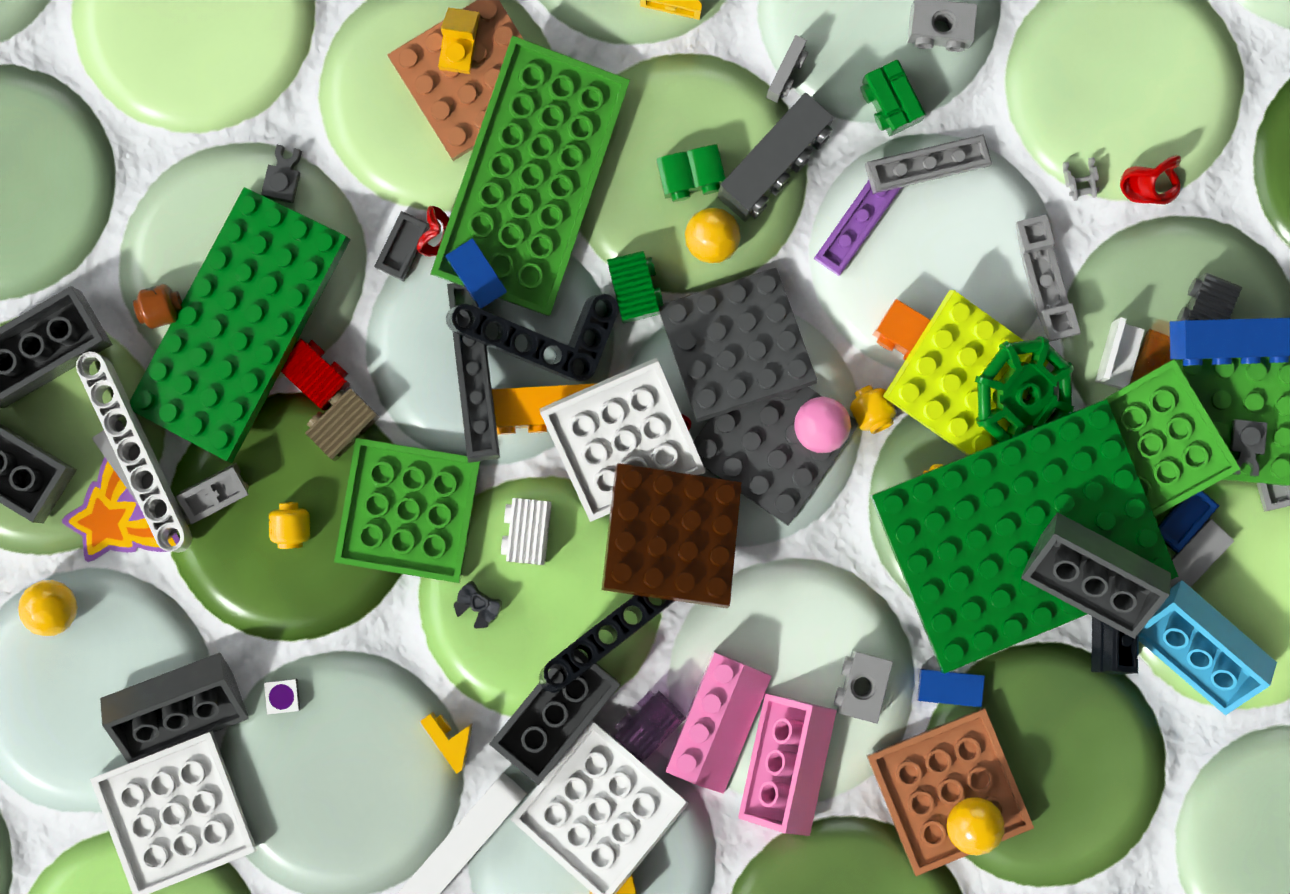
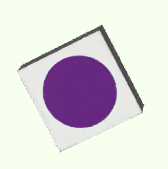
M298 679L264 683L267 715L301 710Z

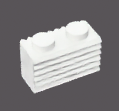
M512 498V505L506 504L504 523H510L509 536L502 537L501 555H506L507 562L545 565L551 502Z

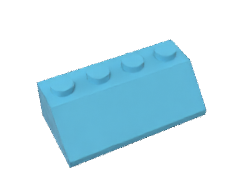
M1182 580L1170 588L1169 597L1139 632V642L1224 715H1227L1271 685L1277 662Z

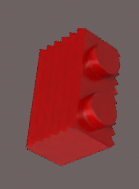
M300 339L295 344L281 372L320 409L325 411L331 405L329 403L330 400L340 390L343 389L345 391L349 387L350 383L345 379L348 373L337 362L334 361L330 365L324 360L322 356L326 352L313 340L307 344L303 339Z

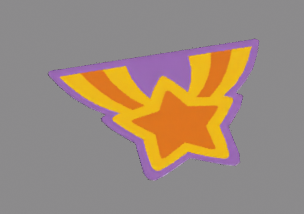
M104 457L99 470L97 482L92 481L83 505L65 515L62 519L64 525L83 537L85 561H93L110 550L128 553L136 552L137 548L155 552H170L158 546L140 506ZM177 534L168 539L171 546H175L180 541Z

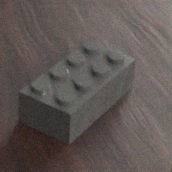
M805 92L721 183L718 198L744 222L750 216L756 219L767 207L766 203L769 201L768 197L771 193L777 196L788 184L789 174L792 171L798 173L809 161L808 157L812 153L811 150L815 148L818 151L830 138L829 134L833 131L830 126L834 117Z
M70 286L0 327V408H6L76 367L77 360L83 353L89 351L100 353L113 345L82 291Z
M0 424V503L33 523L44 524L77 469Z
M580 649L574 650L573 655L577 662L582 664L588 662V655ZM597 663L559 692H548L538 683L489 745L539 786L621 683ZM551 668L548 671V677L552 682H563V674L560 670Z

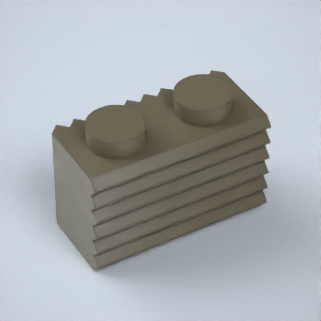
M351 388L347 392L343 389L340 390L329 402L332 407L324 414L318 412L307 423L310 428L305 434L334 461L338 460L355 443V439L360 438L380 418Z

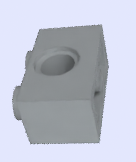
M914 0L910 10L907 43H915L916 47L922 49H930L934 45L944 46L946 50L951 52H962L965 49H969L974 41L977 4L944 0ZM936 21L945 22L949 27V31H938L934 23Z
M852 651L851 657L846 656L841 673L846 675L843 688H837L834 705L838 706L837 712L878 724L893 661ZM860 677L867 678L870 683V688L864 695H857L854 691V683Z

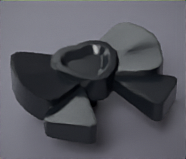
M469 581L459 591L457 601L454 603V609L457 617H459L471 606L474 612H479L474 628H487L490 622L499 614L502 602L499 599L489 598L478 590L473 581Z

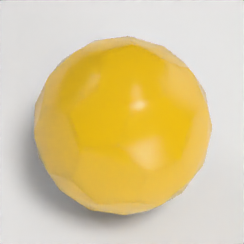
M705 208L695 213L687 223L685 230L687 248L694 257L706 263H720L731 258L737 250L741 239L740 227L734 216L719 208Z
M41 580L32 584L24 591L19 600L18 612L24 626L33 634L55 636L71 626L76 618L78 606L72 590L64 583L54 580Z
M971 797L961 800L951 809L947 817V833L951 842L960 851L978 856L990 853L1000 844L1004 836L1005 822L1000 810L992 802L979 797Z

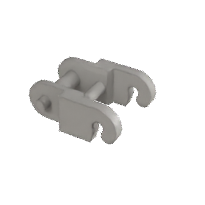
M1094 157L1088 159L1090 175L1075 178L1072 176L1071 171H1068L1069 162H1063L1065 185L1070 187L1071 192H1069V196H1072L1074 201H1077L1078 196L1091 194L1093 198L1097 197L1099 187H1096L1095 182L1099 180L1097 166H1094ZM1089 182V188L1077 190L1076 183Z

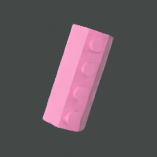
M713 651L665 767V772L695 785L724 794L772 676Z
M765 693L738 816L739 819L786 834L810 836L837 710Z

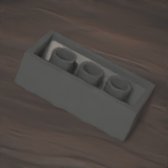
M1057 512L1041 534L1022 573L1021 579L1135 639L1169 597L1171 573Z
M221 653L214 654L100 698L102 726L128 764L205 733L216 732L249 719L233 672Z

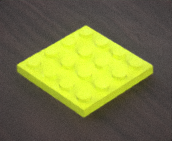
M949 290L883 397L966 455L987 448L999 442L986 429L977 425L978 388L977 382H975L976 376L982 374L999 351L1000 344L1005 341L1014 343L1024 340L958 292ZM1032 353L1018 355L1020 361L1030 362ZM1045 360L1043 365L1046 367L1049 362ZM1007 362L993 380L999 381L1009 368ZM1030 387L1024 390L1022 399L1027 398ZM992 388L991 410L997 408L996 403L993 401V392L995 391V389ZM1004 417L997 421L1005 431L1010 425Z

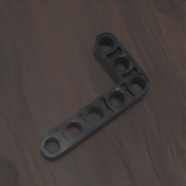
M608 294L594 295L588 298L584 303L568 345L469 304L452 307L446 315V323L450 330L568 380L585 381L590 379L596 371L616 320L619 307L616 299ZM599 300L603 301L607 307L606 314L603 317H600L595 310L596 303ZM460 310L466 311L470 317V322L465 328L460 327L456 321V315ZM490 322L495 323L499 329L498 336L494 340L488 338L485 331L486 326ZM588 329L592 330L595 334V342L592 346H588L584 341V334ZM520 334L525 336L528 343L523 352H520L515 347V339ZM549 346L556 352V358L551 364L547 363L544 359V351ZM577 358L584 363V371L579 376L572 369L573 362Z

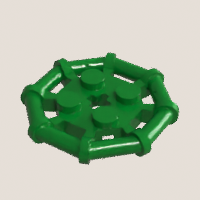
M1038 336L1034 340L1014 343L1003 342L999 345V351L982 374L976 376L975 379L978 388L977 425L986 429L998 442L1021 434L1023 428H1026L1028 425H1033V428L1045 424V420L1054 408L1056 410L1047 422L1073 412L1075 406H1072L1071 373L1074 371L1072 363L1067 362L1049 344V340L1042 336ZM1032 353L1030 362L1020 361L1018 355ZM1045 360L1054 367L1053 371L1050 372L1043 365ZM1007 362L1009 368L999 381L993 380ZM1058 381L1059 400H1057V395H1054V387H1057ZM1030 387L1028 392L1031 396L1030 399H1022L1024 390ZM991 388L995 389V391L993 392V401L996 403L997 408H994L992 410ZM1003 417L1011 424L1008 432L997 423Z

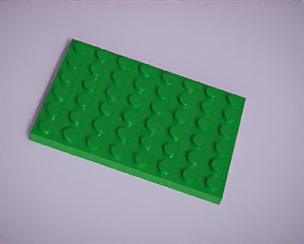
M1107 399L870 495L941 672L944 674L1087 615V613L1021 579L1022 573L1041 534L1057 512L1171 573V579L1179 577Z

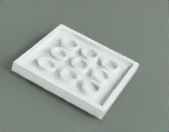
M657 358L539 408L540 414L590 522L610 514L615 466L617 463L691 475H700L706 472Z
M592 720L510 820L593 894H616L689 802Z
M213 731L90 779L132 894L153 893L257 851Z

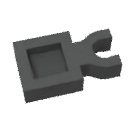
M277 144L275 150L277 165L268 164L261 195L266 198L294 203L300 172L293 170V168L300 161L302 151L294 148L292 157L285 159L283 158L284 146Z
M1235 419L1232 421L1230 452L1238 453L1236 462L1239 467L1243 463L1249 464L1251 467L1250 476L1257 477L1259 476V464L1256 460V455L1265 454L1267 423ZM1240 468L1239 471H1237V472H1235V473H1233V474L1239 475L1240 472H1241V468Z

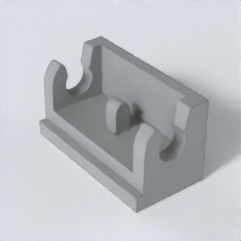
M237 463L188 487L176 496L191 524L249 495V486L241 478V470Z

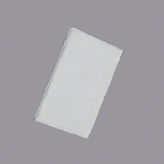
M1122 317L1111 323L1095 382L1122 389L1130 384L1145 330L1126 324L1127 319Z

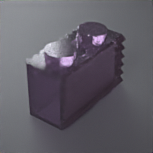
M651 690L648 691L637 703L640 709L632 717L627 713L614 726L618 730L614 737L642 763L686 719V716L660 690L655 694Z

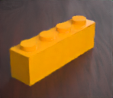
M594 384L492 389L497 434H516L515 428H528V433L547 432V427L539 408Z

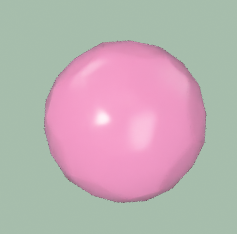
M816 397L805 402L800 407L795 417L794 428L798 440L804 447L816 453H829L840 448L848 439L851 422L847 410L840 402L829 397Z

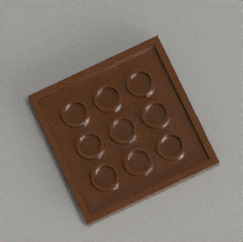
M617 463L615 466L601 590L728 608L731 601L742 482Z

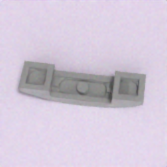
M1047 214L1017 221V236L1028 285L1040 322L1049 342L1079 335L1081 332L1072 303L1069 304L1053 249L1055 241Z

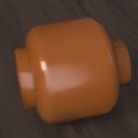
M166 284L143 289L138 292L137 299L133 300L134 311L139 323H145L151 329L176 322L178 318L177 311L183 309L179 292H172L171 288Z

